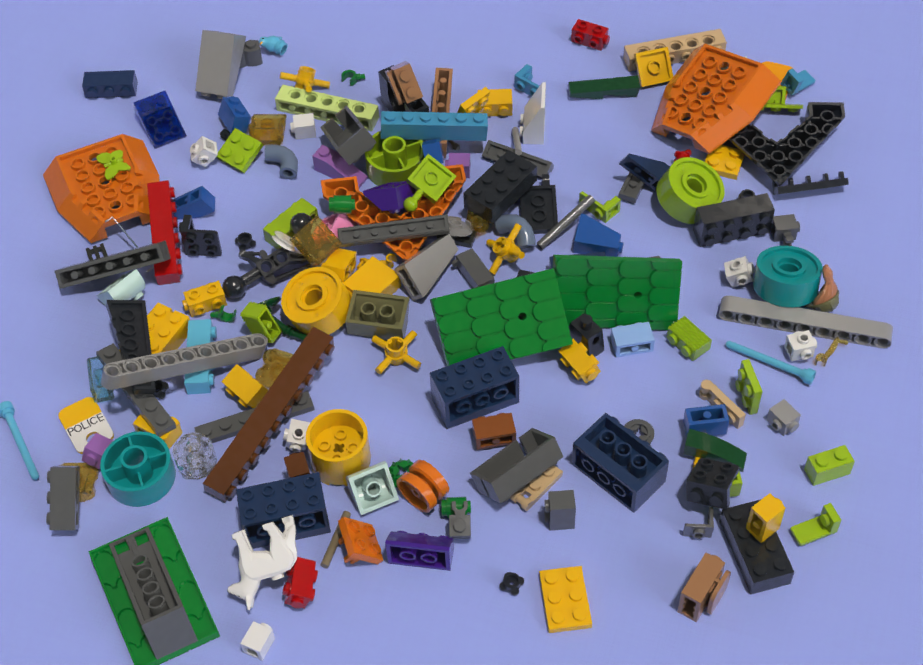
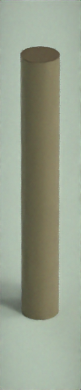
M343 511L341 518H350L351 513ZM339 523L320 564L323 568L329 567L339 544L338 540L342 537Z

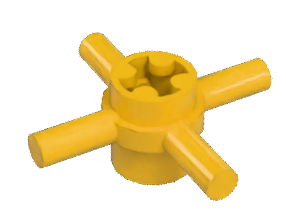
M300 66L296 75L280 72V79L296 82V88L305 89L306 92H311L312 86L330 87V82L314 79L316 70L311 67Z
M515 223L508 238L499 237L496 241L487 240V246L492 247L493 252L497 256L489 269L490 273L495 275L503 260L512 263L518 258H524L525 253L514 242L522 228L521 225Z
M411 330L404 339L394 336L389 338L387 342L374 335L371 341L385 349L386 357L376 367L375 371L378 374H382L390 364L401 365L404 362L418 370L421 367V362L409 356L407 346L417 336V333Z

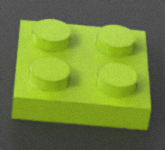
M234 128L219 150L217 158L245 173L264 145L255 138Z
M746 359L741 361L735 385L737 391L741 392L744 408H747L749 414L752 415L758 412L763 391L750 360Z

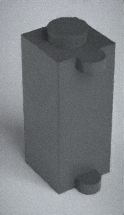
M472 248L456 255V259L451 263L453 267L458 268L471 288L495 283L494 277Z

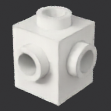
M201 136L190 147L191 161L207 167L218 156L217 143Z
M746 256L724 263L726 279L732 288L754 281L753 273H755V268L752 262L749 263Z
M809 330L797 331L787 335L784 347L791 362L801 359L807 360L814 356L817 341L815 337H812Z
M291 419L289 429L285 428L283 440L287 441L286 447L294 452L306 450V431L311 422Z

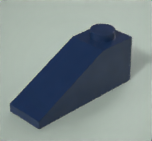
M628 154L619 162V165L655 191L658 181L670 167L664 162L633 154Z

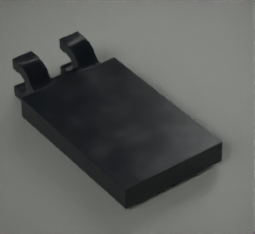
M542 174V185L531 186L520 197L521 217L526 219L532 226L534 234H547L558 223L555 185H550L549 174Z

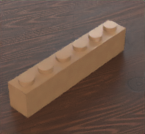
M436 68L432 112L450 113L453 69ZM441 140L444 158H446L447 140Z

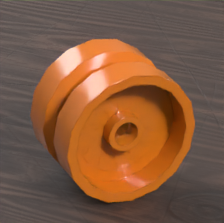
M424 460L415 461L409 467V472L403 473L396 482L402 496L416 509L425 513L430 512L437 505V500L443 499L449 493L448 483L442 474Z

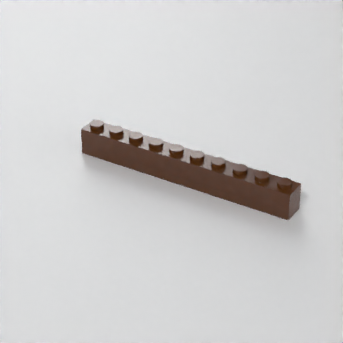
M313 326L203 482L206 492L223 502H226L229 497L232 498L237 489L236 486L240 481L245 480L248 475V469L251 465L256 464L261 450L268 447L272 434L279 431L282 425L281 421L284 417L290 415L295 401L298 402L301 399L304 388L312 383L315 372L321 370L326 356H330L334 351L335 346L332 336Z

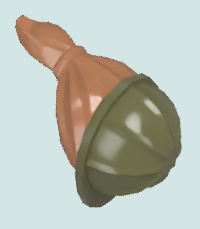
M825 264L822 268L825 284L818 291L814 301L804 306L815 311L829 313L836 309L839 304V290L833 279V271Z

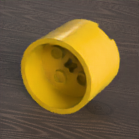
M344 409L328 410L319 414L309 424L306 431V443L313 473L319 472L321 482L327 485L347 486L346 476L369 467L371 452L367 427L362 418L356 413Z

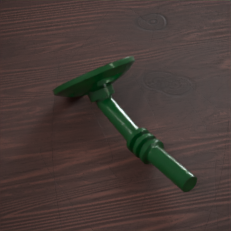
M274 297L260 302V304H266L272 313L271 309L280 302L281 297ZM273 316L283 335L301 341L307 336L297 331V328L288 324L285 325Z

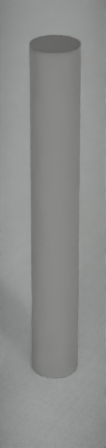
M513 127L512 136L515 154L520 156L522 148L519 129Z

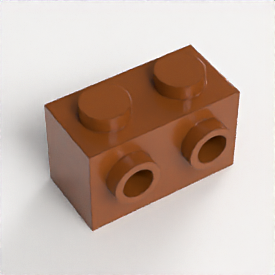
M499 413L493 416H480L472 419V431L477 450L509 445L516 440V429L512 413Z

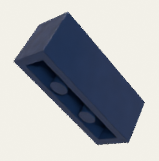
M135 70L84 72L82 88L86 98L136 96L138 81Z

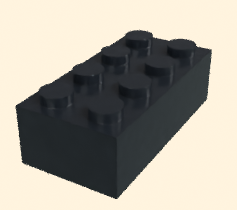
M508 150L463 193L464 208L493 224L537 181V166Z
M767 193L697 207L693 232L700 247L712 246L737 239H746L756 235H765L770 233L775 209Z
M760 500L729 507L727 510L722 509L719 521L750 595L789 585L794 575V570L777 532L760 543L746 529L751 507Z

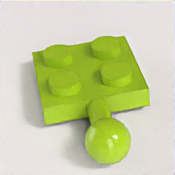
M427 154L406 180L417 191L412 197L404 200L403 206L405 210L409 212L415 211L418 207V200L422 195L435 204L456 178V175L431 155Z

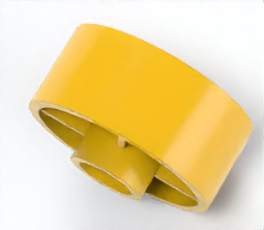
M312 267L299 272L287 283L282 293L281 305L283 312L299 332L308 335L314 326L329 335L345 323L352 297L334 271L325 267Z

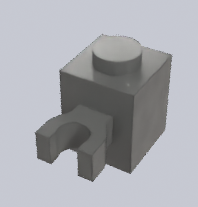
M794 214L773 216L770 230L774 242L783 241V246H792L791 243L796 240L797 233L800 232V223L796 221Z
M452 501V509L455 515H449V537L469 539L471 538V516L465 515L468 509V501H464V507L461 510L456 508V501Z

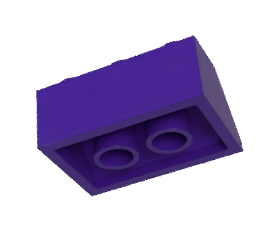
M406 181L385 183L364 190L363 194L382 211L389 210L390 213L401 212L400 210H405L403 206L404 200L412 197L417 190Z
M391 531L385 542L388 564L451 571L454 538L444 535L438 537L429 536L425 533L411 534L405 531Z

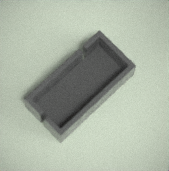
M346 105L335 115L346 128L344 131L333 118L320 128L337 152L351 165L357 162L362 154L370 151L377 142Z
M531 428L519 437L526 456H524L518 441L515 440L470 472V475L479 493L502 503L507 501L515 492L523 489L530 481L541 476L542 472L549 467L556 465L557 461L563 458V454L555 437Z

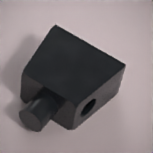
M582 314L569 324L571 338L578 344L582 342L588 349L586 353L589 356L593 354L596 357L604 351L603 331L590 315Z

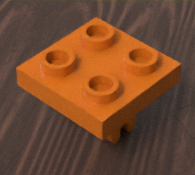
M342 517L338 520L342 537L338 542L339 545L345 544L348 553L343 558L345 563L350 561V564H354L362 560L378 565L383 561L381 548L372 524L347 517Z

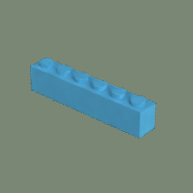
M381 111V139L399 136L410 140L441 138V140L487 141V113Z

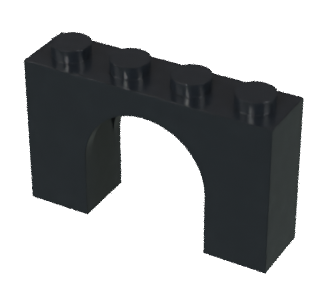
M390 67L378 72L381 101L389 111L429 112V106L422 98L399 105L385 74V71L391 70Z

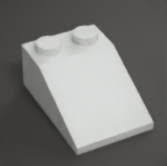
M546 82L541 83L525 105L524 114H521L520 124H523V126H520V137H523V144L544 145Z

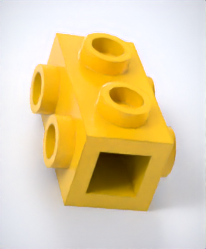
M220 281L208 283L183 292L185 300H182L185 311L189 310L191 317L220 309L222 305L227 306Z
M572 339V345L564 346L558 350L562 356L560 360L567 368L571 366L573 369L571 373L578 381L582 379L587 384L589 381L594 380L601 372L597 366L599 361L593 354L589 356L586 353L588 349L582 342L578 344Z

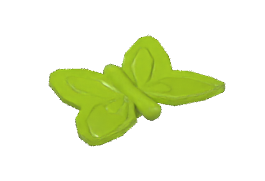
M116 150L111 154L106 152L97 155V161L104 164V167L107 168L105 170L107 180L112 179L118 171L131 169L127 163L123 162L122 150Z

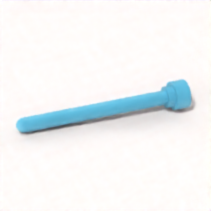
M732 341L726 342L727 348L799 376L803 383L811 385L815 378L816 370L811 368H804L802 370Z
M4 401L0 403V416L6 419L31 478L37 480L39 478L38 471L13 417L15 412L12 402Z

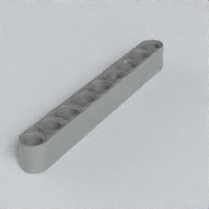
M724 296L721 299L719 317L725 321L792 333L809 330L814 337L876 348H888L892 343L893 327L888 323L798 307H781L769 302L735 296Z
M255 333L108 363L103 369L101 385L105 389L114 390L259 359L264 355L268 340L263 334Z

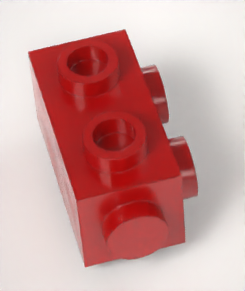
M578 19L572 28L571 42L602 51L610 40L608 35L609 28Z
M297 557L291 570L285 572L288 580L285 582L282 592L285 595L284 604L291 605L294 608L305 609L309 601H313L315 596L313 583H315L318 575V570H315L316 561Z

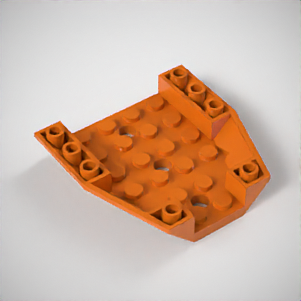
M703 44L693 50L665 87L651 131L665 137L670 131L691 139L695 149L710 154L756 118L781 84V80L760 62L708 44ZM690 117L689 120L682 121L684 118Z
M125 134L111 137L56 156L43 174L58 213L90 243L108 238L105 228L117 224L115 220L121 223L139 216L142 225L150 223L147 183L159 182L160 176L143 140ZM116 150H122L123 162L127 163L131 169L118 171L112 179L107 180L105 177V170L107 168L104 167V164L97 160L92 161V159L101 153L107 152L111 154ZM114 206H120L117 209H112Z

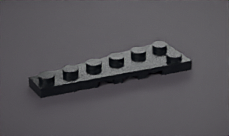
M107 300L106 308L123 360L151 355L145 300ZM155 381L133 385L134 394H155Z

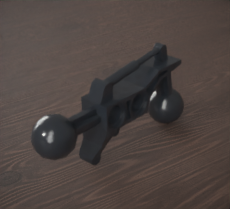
M297 213L290 221L291 230L301 236L307 251L306 253H293L283 247L270 255H267L265 250H260V252L240 250L239 258L248 261L254 269L241 277L233 275L227 277L222 284L224 294L231 299H237L245 293L247 285L259 278L268 285L273 286L276 282L298 274L302 270L319 265L320 259L318 254L322 249L321 247L317 248L312 237L313 221L311 217L305 213ZM283 255L285 262H279L276 256ZM311 258L313 260L312 263L298 269L295 268L276 277L273 275L287 265L303 264ZM267 264L270 267V271L264 272L261 269V265Z

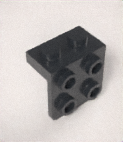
M184 215L183 221L179 223V232L181 233L186 255L221 256L222 249L218 232L215 230H196L192 215Z
M700 458L686 481L687 501L727 510L730 505V487L739 472V466L729 462L715 461L710 458Z

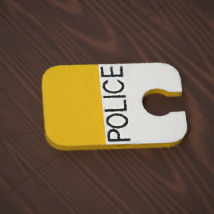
M86 397L60 410L58 414L76 451L80 454H83L84 447L88 443L87 438L92 434L98 433L111 440L114 438L110 425L97 402L92 397Z

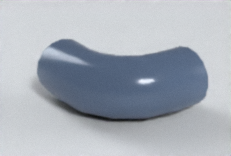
M266 144V162L280 163V175L285 179H294L297 176L298 159L293 151L285 146Z
M506 214L500 216L495 221L496 229L500 234L511 232L515 223L522 226L516 237L517 246L520 249L536 246L532 226L526 219L516 214Z

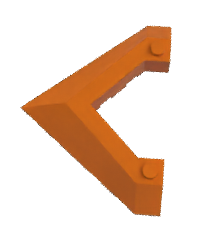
M463 164L445 166L456 175V178L434 204L422 195L418 200L417 209L412 212H404L401 216L396 213H390L388 210L382 211L359 191L357 176L321 180L323 197L328 201L329 197H334V195H351L352 199H355V210H352V214L346 215L359 225H368L443 215L465 183L466 176ZM427 237L382 243L406 261L419 251Z

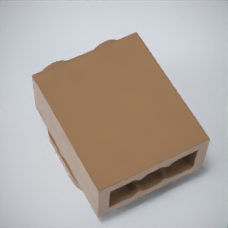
M404 61L390 67L391 70L385 71L399 105H402L404 102L410 103L423 97L410 63Z
M706 552L681 592L677 612L695 622L698 621L705 607H708V614L711 615L728 586L731 572L726 570L723 574L725 562L718 556L710 555Z

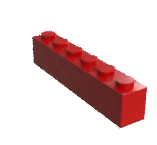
M169 180L147 183L152 244L166 240L171 257L164 262L154 264L155 278L158 285L181 282L180 275H183L182 264H179L178 260L181 259L180 248H177L180 238L179 233H176L175 229L178 228L177 217H174V213H177L176 202H173V198L176 197L175 189L170 186Z

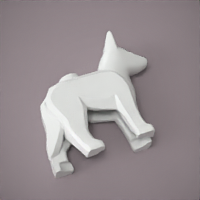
M293 515L282 518V522L285 525L283 533L274 522L262 525L263 529L268 531L270 535V551H254L245 530L231 535L232 539L236 540L239 549L241 580L229 586L227 592L245 600L248 610L254 606L255 595L261 580L271 577L272 581L283 578L284 572L291 570L297 560L296 525Z

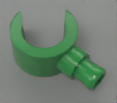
M345 70L341 74L342 82L346 78H351L350 86H353L357 83V80L365 79V74H356L353 70Z
M222 305L219 311L210 313L211 318H219L223 322L230 323L234 321L237 311L235 309L233 313H226L223 310L225 305Z

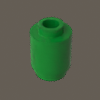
M334 195V197H329V212H334V214H352V210H355V199H352L351 195Z
M447 497L446 500H441L442 516L449 518V515H455L452 509V501H456L457 509H463L464 501H467L466 497ZM468 501V509L465 515L471 513V501Z

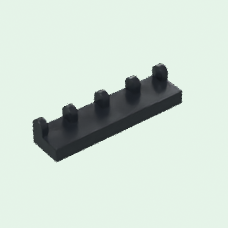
M840 171L838 172L839 179L829 180L828 174L825 173L823 174V181L811 182V177L805 176L806 183L794 185L793 178H788V186L778 187L772 181L773 195L844 186L849 185L848 178H844V172Z

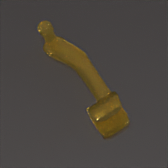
M836 337L825 354L819 353L816 355L814 365H817V361H822L825 367L828 358L834 353L838 343L848 345V341L840 340L839 337Z

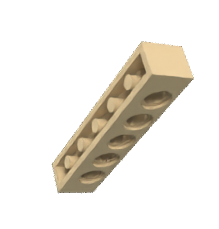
M721 29L625 45L623 59L630 72L637 70L634 58L635 53L668 47L671 64L685 62L693 50L703 44L726 50L727 42Z

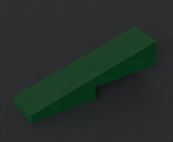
M637 75L568 82L569 97L603 99L604 95L637 97L640 90L639 78Z

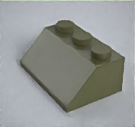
M353 290L345 321L347 333L368 337L377 335L383 339H389L394 336L404 339L408 323L410 298Z

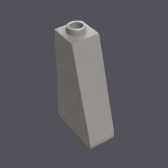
M450 234L436 239L394 268L413 301L426 296L458 251L455 241Z

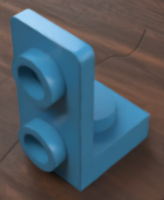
M526 64L514 77V87L531 97L539 88V85L531 81L533 78L532 66Z
M792 68L787 71L781 85L786 86V90L792 96L813 85L816 80L806 70L797 73Z

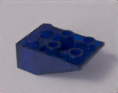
M166 90L133 102L137 118L154 149L187 136Z

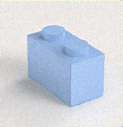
M638 322L632 325H620L611 328L610 340L615 357L652 352L654 350L655 339L649 322Z

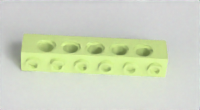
M282 85L275 97L277 111L295 115L313 113L314 119L327 122L333 118L340 125L343 124L335 115L347 105L367 131H373L379 119L378 105L315 91L306 92L305 89Z

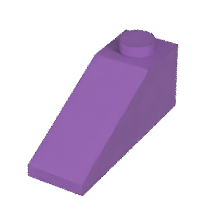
M321 145L312 156L314 170L328 177L336 179L357 176L359 188L368 179V176L353 164L349 165L337 151Z

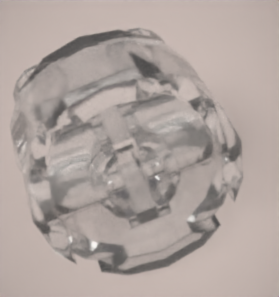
M194 432L185 434L178 443L176 441L172 453L178 471L184 479L198 480L207 477L215 467L217 458L212 441L205 437L204 434Z

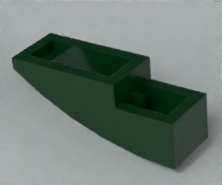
M693 429L688 431L684 454L699 458H710L720 462H729L738 465L739 471L743 472L747 456L746 452L727 441Z

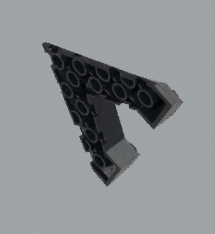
M808 102L805 121L800 126L797 125L785 138H781L777 142L772 138L768 139L765 137L763 132L753 124H748L729 140L777 185L781 186L845 118L844 102Z

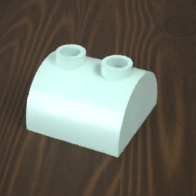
M135 269L123 274L96 296L105 306L107 300H131L132 298L138 300L144 295L142 290L146 286L142 276Z
M385 461L346 476L349 492L360 515L399 500Z

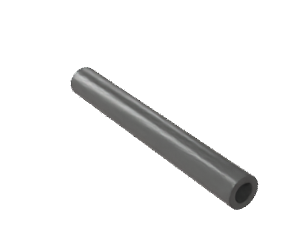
M588 195L536 243L538 247L543 250L592 205L595 199Z

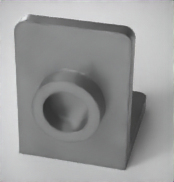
M713 507L709 508L708 524L686 523L683 536L696 539L711 538L714 528Z

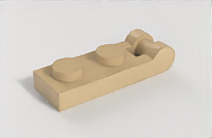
M703 380L700 386L699 397L702 400H708L712 406L725 404L729 424H733L737 429L743 426L746 414L712 381Z
M555 465L549 467L542 472L541 476L533 479L523 489L511 495L510 499L514 503L518 502L522 509L528 511L563 476V471Z

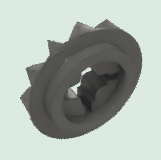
M634 419L624 425V427L631 429L635 434L640 429L641 435L639 438L647 441L649 444L654 439V429L645 420Z

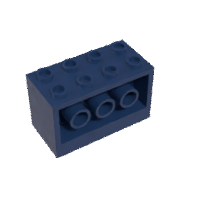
M503 346L430 372L431 398L446 429L519 403V374Z
M607 413L603 414L573 442L572 465L633 513L666 482L669 464L667 457L663 453L657 452L647 441L641 440L631 429L624 427L617 418L611 417Z
M319 472L236 489L241 526L246 531L253 549L270 545V535L268 531L263 529L262 525L274 522L283 533L285 525L282 522V518L293 515L296 525L295 540L331 533Z

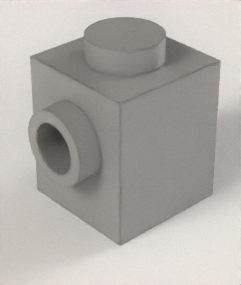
M783 399L769 409L767 421L775 431L780 432L784 436L788 432H794L799 427L801 414Z

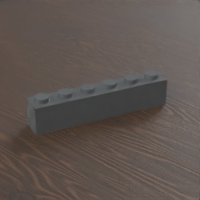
M165 240L55 270V275L61 289L164 262L171 257Z

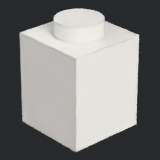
M313 113L293 115V122L290 123L291 133H295L296 140L315 138L316 129Z
M253 621L240 643L243 653L263 661L275 640L273 629L266 623L259 624Z

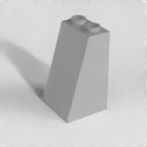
M202 30L195 91L201 92L202 96L211 97V94H215L220 99L233 96L246 36Z

